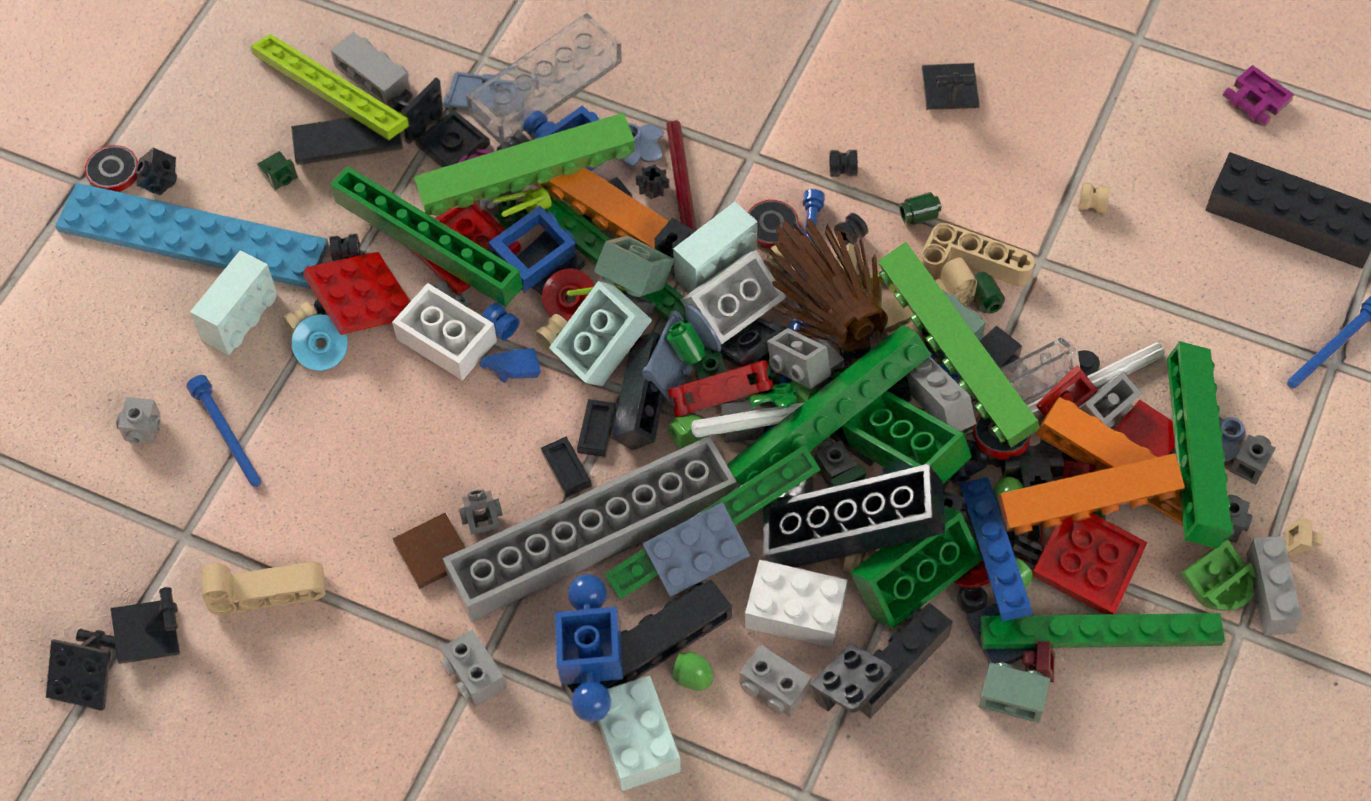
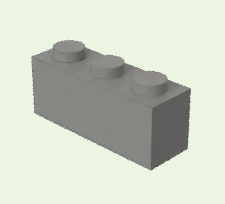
M352 32L331 49L334 66L385 105L389 106V101L394 97L397 98L405 89L410 90L407 70L402 65H396L392 62L385 52H379L375 49L368 39L361 38Z
M930 356L906 375L911 396L931 416L958 431L976 424L970 395Z
M1284 536L1253 538L1246 555L1248 563L1252 564L1256 574V578L1253 579V587L1264 635L1292 634L1301 622L1302 615Z

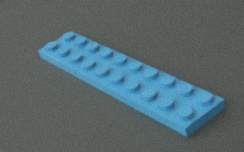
M80 183L75 184L55 224L58 232L225 269L241 250L268 264L273 281L309 289L311 287L303 276L305 267L321 264L329 246L326 238Z

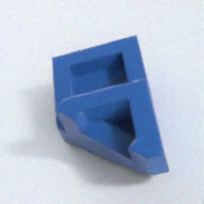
M534 348L493 354L481 358L479 363L483 369L488 367L499 374V379L504 383L508 377L511 379L538 378L541 372Z

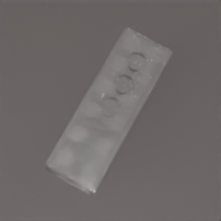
M586 13L467 94L469 116L500 145L503 142H509L513 134L518 131H524V122L530 114L539 110L548 115L621 64V42Z

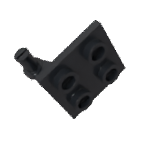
M974 63L922 65L926 110L979 108Z
M437 77L410 103L407 102L413 98V94L408 89H405L397 98L394 97L389 101L390 105L388 107L395 111L397 110L399 113L401 112L408 119L409 127L404 129L405 142L409 145L422 135L433 121L438 120L443 113L440 79Z
M164 587L159 590L160 601L110 608L118 664L180 655L176 631L178 628L176 621L178 606L173 601L172 588Z
M80 628L76 634V641L84 642L81 645L53 639L50 646L45 698L103 711L106 704L111 652L100 650L99 648L103 646L116 650L114 636L106 635L102 630L92 632Z

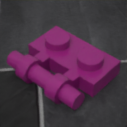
M1254 65L1250 66L1236 79L1234 86L1239 89L1237 92L1228 87L1222 95L1229 100L1231 106L1234 108L1239 107L1248 114L1249 119L1254 122L1258 121L1264 126L1271 120V117L1264 113L1266 110L1276 116L1294 97L1292 92ZM1249 96L1258 104L1253 105L1248 100H1246V98Z

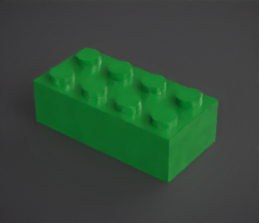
M885 391L842 426L850 448L891 472L929 464L944 484L972 457L964 433L888 391Z
M944 505L946 534L881 548L850 571L874 620L893 629L916 609L922 607L982 561V557L961 512Z

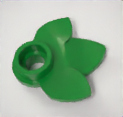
M788 383L774 385L770 391L749 395L746 401H750L751 407L772 401L774 406L784 409L797 401V389L790 387Z

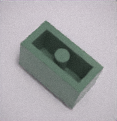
M990 663L979 707L1039 723L1044 709L1050 678L1044 677L1043 674L1037 671L1024 672L1014 669L1006 663Z

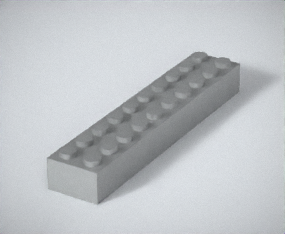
M710 436L443 558L446 573L472 622L678 526L737 489V482Z

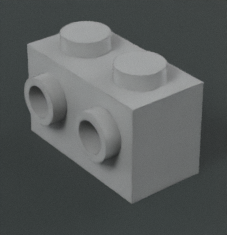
M789 328L767 341L770 356L769 362L775 372L810 389L831 376L826 346Z
M1121 372L1103 385L1098 392L1079 406L1078 409L1090 416L1099 418L1104 425L1111 428L1115 424L1112 419L1117 415L1121 418L1134 407L1131 403L1142 393L1126 374Z
M473 629L441 647L444 656L441 664L449 676L454 674L459 681L456 687L464 700L470 698L473 705L477 706L506 689L503 674Z
M763 645L758 647L740 671V685L748 695L752 697L759 696L767 702L768 707L778 714L783 712L789 717L811 689L812 677Z

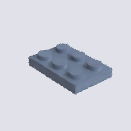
M723 502L643 543L670 597L750 556Z

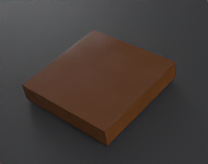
M446 513L392 538L419 589L447 576L443 558L465 548Z

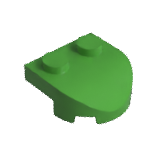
M1228 539L1218 549H1210L1179 573L1198 602L1209 609L1218 611L1238 609L1246 605L1254 595L1252 589L1253 579L1256 578L1255 570L1251 563L1245 564Z

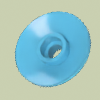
M327 315L307 317L298 324L292 336V350L296 359L303 366L312 370L323 371L335 367L342 361L348 349L347 334L340 335ZM323 338L326 340V346L319 349L317 341Z

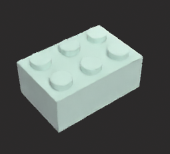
M733 202L673 248L675 259L674 279L690 293L742 255L757 251L758 221L736 202Z
M241 250L237 253L190 311L202 342L227 355H230L234 348L241 345L246 333L251 327L256 326L261 314L276 299L277 291L268 264Z
M598 281L549 348L585 383L603 386L652 320L616 286Z
M647 676L607 689L611 696V708L609 713L602 720L598 721L621 791L681 772L680 757L651 677Z

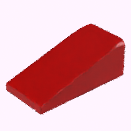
M1077 365L1036 404V407L1046 417L1059 397L1071 401L1079 407L1099 390Z

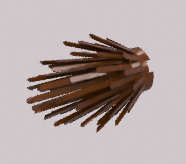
M811 219L806 220L807 227H805L808 236L795 221L793 226L797 231H794L788 222H783L782 227L778 226L776 228V232L779 235L778 240L781 244L778 241H773V243L791 266L782 257H778L772 249L766 248V250L795 282H791L769 261L764 260V264L775 273L772 276L776 281H773L772 285L817 315L823 322L786 302H781L780 305L788 309L787 311L777 306L772 307V309L812 327L802 326L799 327L800 330L795 331L803 336L837 343L841 349L844 348L847 352H854L869 345L870 341L868 338L877 330L882 333L888 322V315L882 309V279L880 276L878 277L876 255L874 254L872 257V286L863 238L861 237L859 240L861 254L858 245L855 243L854 252L863 285L862 289L840 231L835 232L838 239L837 242L827 223L825 235L848 277Z

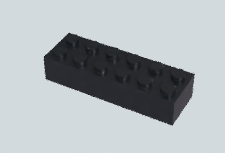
M1229 152L1213 187L1205 211L1363 269L1371 252V203Z
M929 464L773 501L763 507L764 557L769 562L794 568L946 534L943 481Z

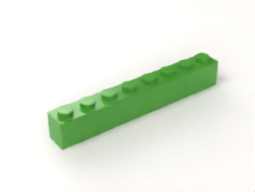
M623 112L414 176L424 212L428 215L439 216L446 213L449 209L456 207L465 208L472 205L475 201L494 199L507 191H520L533 183H546L559 175H572L578 172L579 169L588 166L598 167L604 164L605 161L614 158L624 159L635 152V140Z
M903 243L878 260L881 271L878 272L879 276L887 287L891 284L897 291L894 294L895 298L903 309L908 306L913 314L910 318L917 329L921 330L924 328L929 336L926 340L934 352L940 350L944 355L945 359L942 362L951 375L956 372L962 380L958 384L970 396L973 395L978 404L975 405V408L984 420L989 418L992 421L994 427L991 430L999 442L1006 441L1010 448H1012L1040 429L1034 414L908 243Z

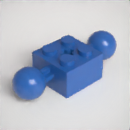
M590 574L575 578L569 586L568 598L570 604L576 610L555 612L556 667L561 685L581 683L574 691L571 699L575 715L585 722H597L609 713L612 702L609 691L600 684V681L623 679L621 625L617 607L601 608L606 601L607 590L600 578Z

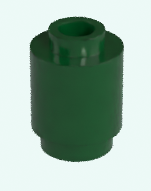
M932 192L907 198L905 202L899 204L903 222L905 224L911 223L912 225L936 219L942 210L939 197L934 196Z
M987 272L976 273L974 276L977 280L974 301L982 313L991 314L999 311L1005 302V296L993 276L988 275Z

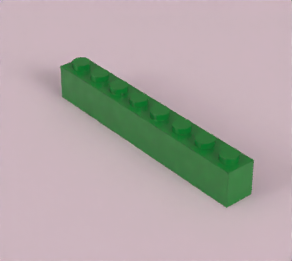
M349 166L331 182L330 187L335 202L504 307H507L523 288L519 269Z
M904 325L899 327L726 465L737 482V488L804 445L810 452L931 356L918 333Z
M1179 341L1167 357L1176 457L1185 486L1180 491L1184 540L1218 549L1226 538L1231 536L1233 522L1230 519L1229 508L1231 500L1227 493L1228 476L1225 473L1224 467L1225 452L1222 450V428L1219 424L1220 407L1217 405V384L1214 381L1213 373L1215 364L1212 362L1211 349Z

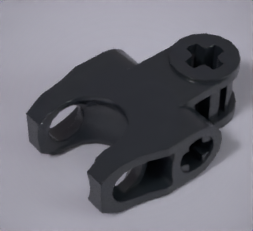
M1040 438L1039 444L1029 446L1023 454L1017 457L1016 455L1009 456V459H1004L1003 467H1001L1003 478L1013 477L1018 479L1024 488L1052 482V477L1063 476L1064 460L1062 451Z

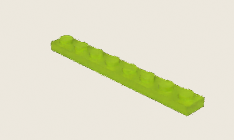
M272 34L265 36L250 46L254 56L388 140L409 127L408 119Z

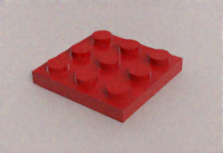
M475 202L465 208L456 207L449 209L446 213L435 218L489 251L488 242L506 230L485 209L480 211ZM516 240L508 248L513 254H516L521 250V244ZM410 249L442 281L445 280L448 287L455 294L461 295L471 287L461 279Z
M379 252L305 267L303 276L340 335L392 323L411 302Z
M1090 513V518L1073 522L1072 517L1061 519L1062 524L1054 526L1032 571L1033 577L1102 614H1115L1148 542L1093 513Z

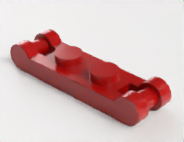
M762 360L667 389L669 398H673L675 408H673L675 417L684 416L698 410L772 389L774 386L773 381L768 378L766 371L768 369L767 361ZM755 373L758 383L750 385L747 375ZM692 392L695 402L686 404L683 394Z

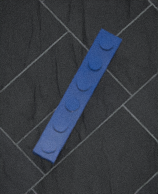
M985 477L960 483L961 493L965 498L964 503L968 510L967 512L1001 620L1007 621L1032 615L1031 605L989 478Z

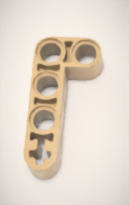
M940 223L933 228L923 248L921 257L922 264L934 280L941 277V270L946 263L955 258H963L970 270L978 273L987 272L988 275L993 276L997 280L1019 287L1029 284L1035 264L1034 257L1027 251L947 223Z
M963 258L950 260L943 266L941 277L936 280V283L941 290L943 289L949 295L956 296L962 305L967 307L974 300L977 280ZM895 297L882 302V309L888 315V322L882 333L877 330L875 335L880 341H883L889 333L912 321L910 318L913 314L908 306L903 309Z
M318 562L299 563L231 574L229 568L221 563H212L201 568L203 600L209 612L217 615L313 601L325 596L323 565Z

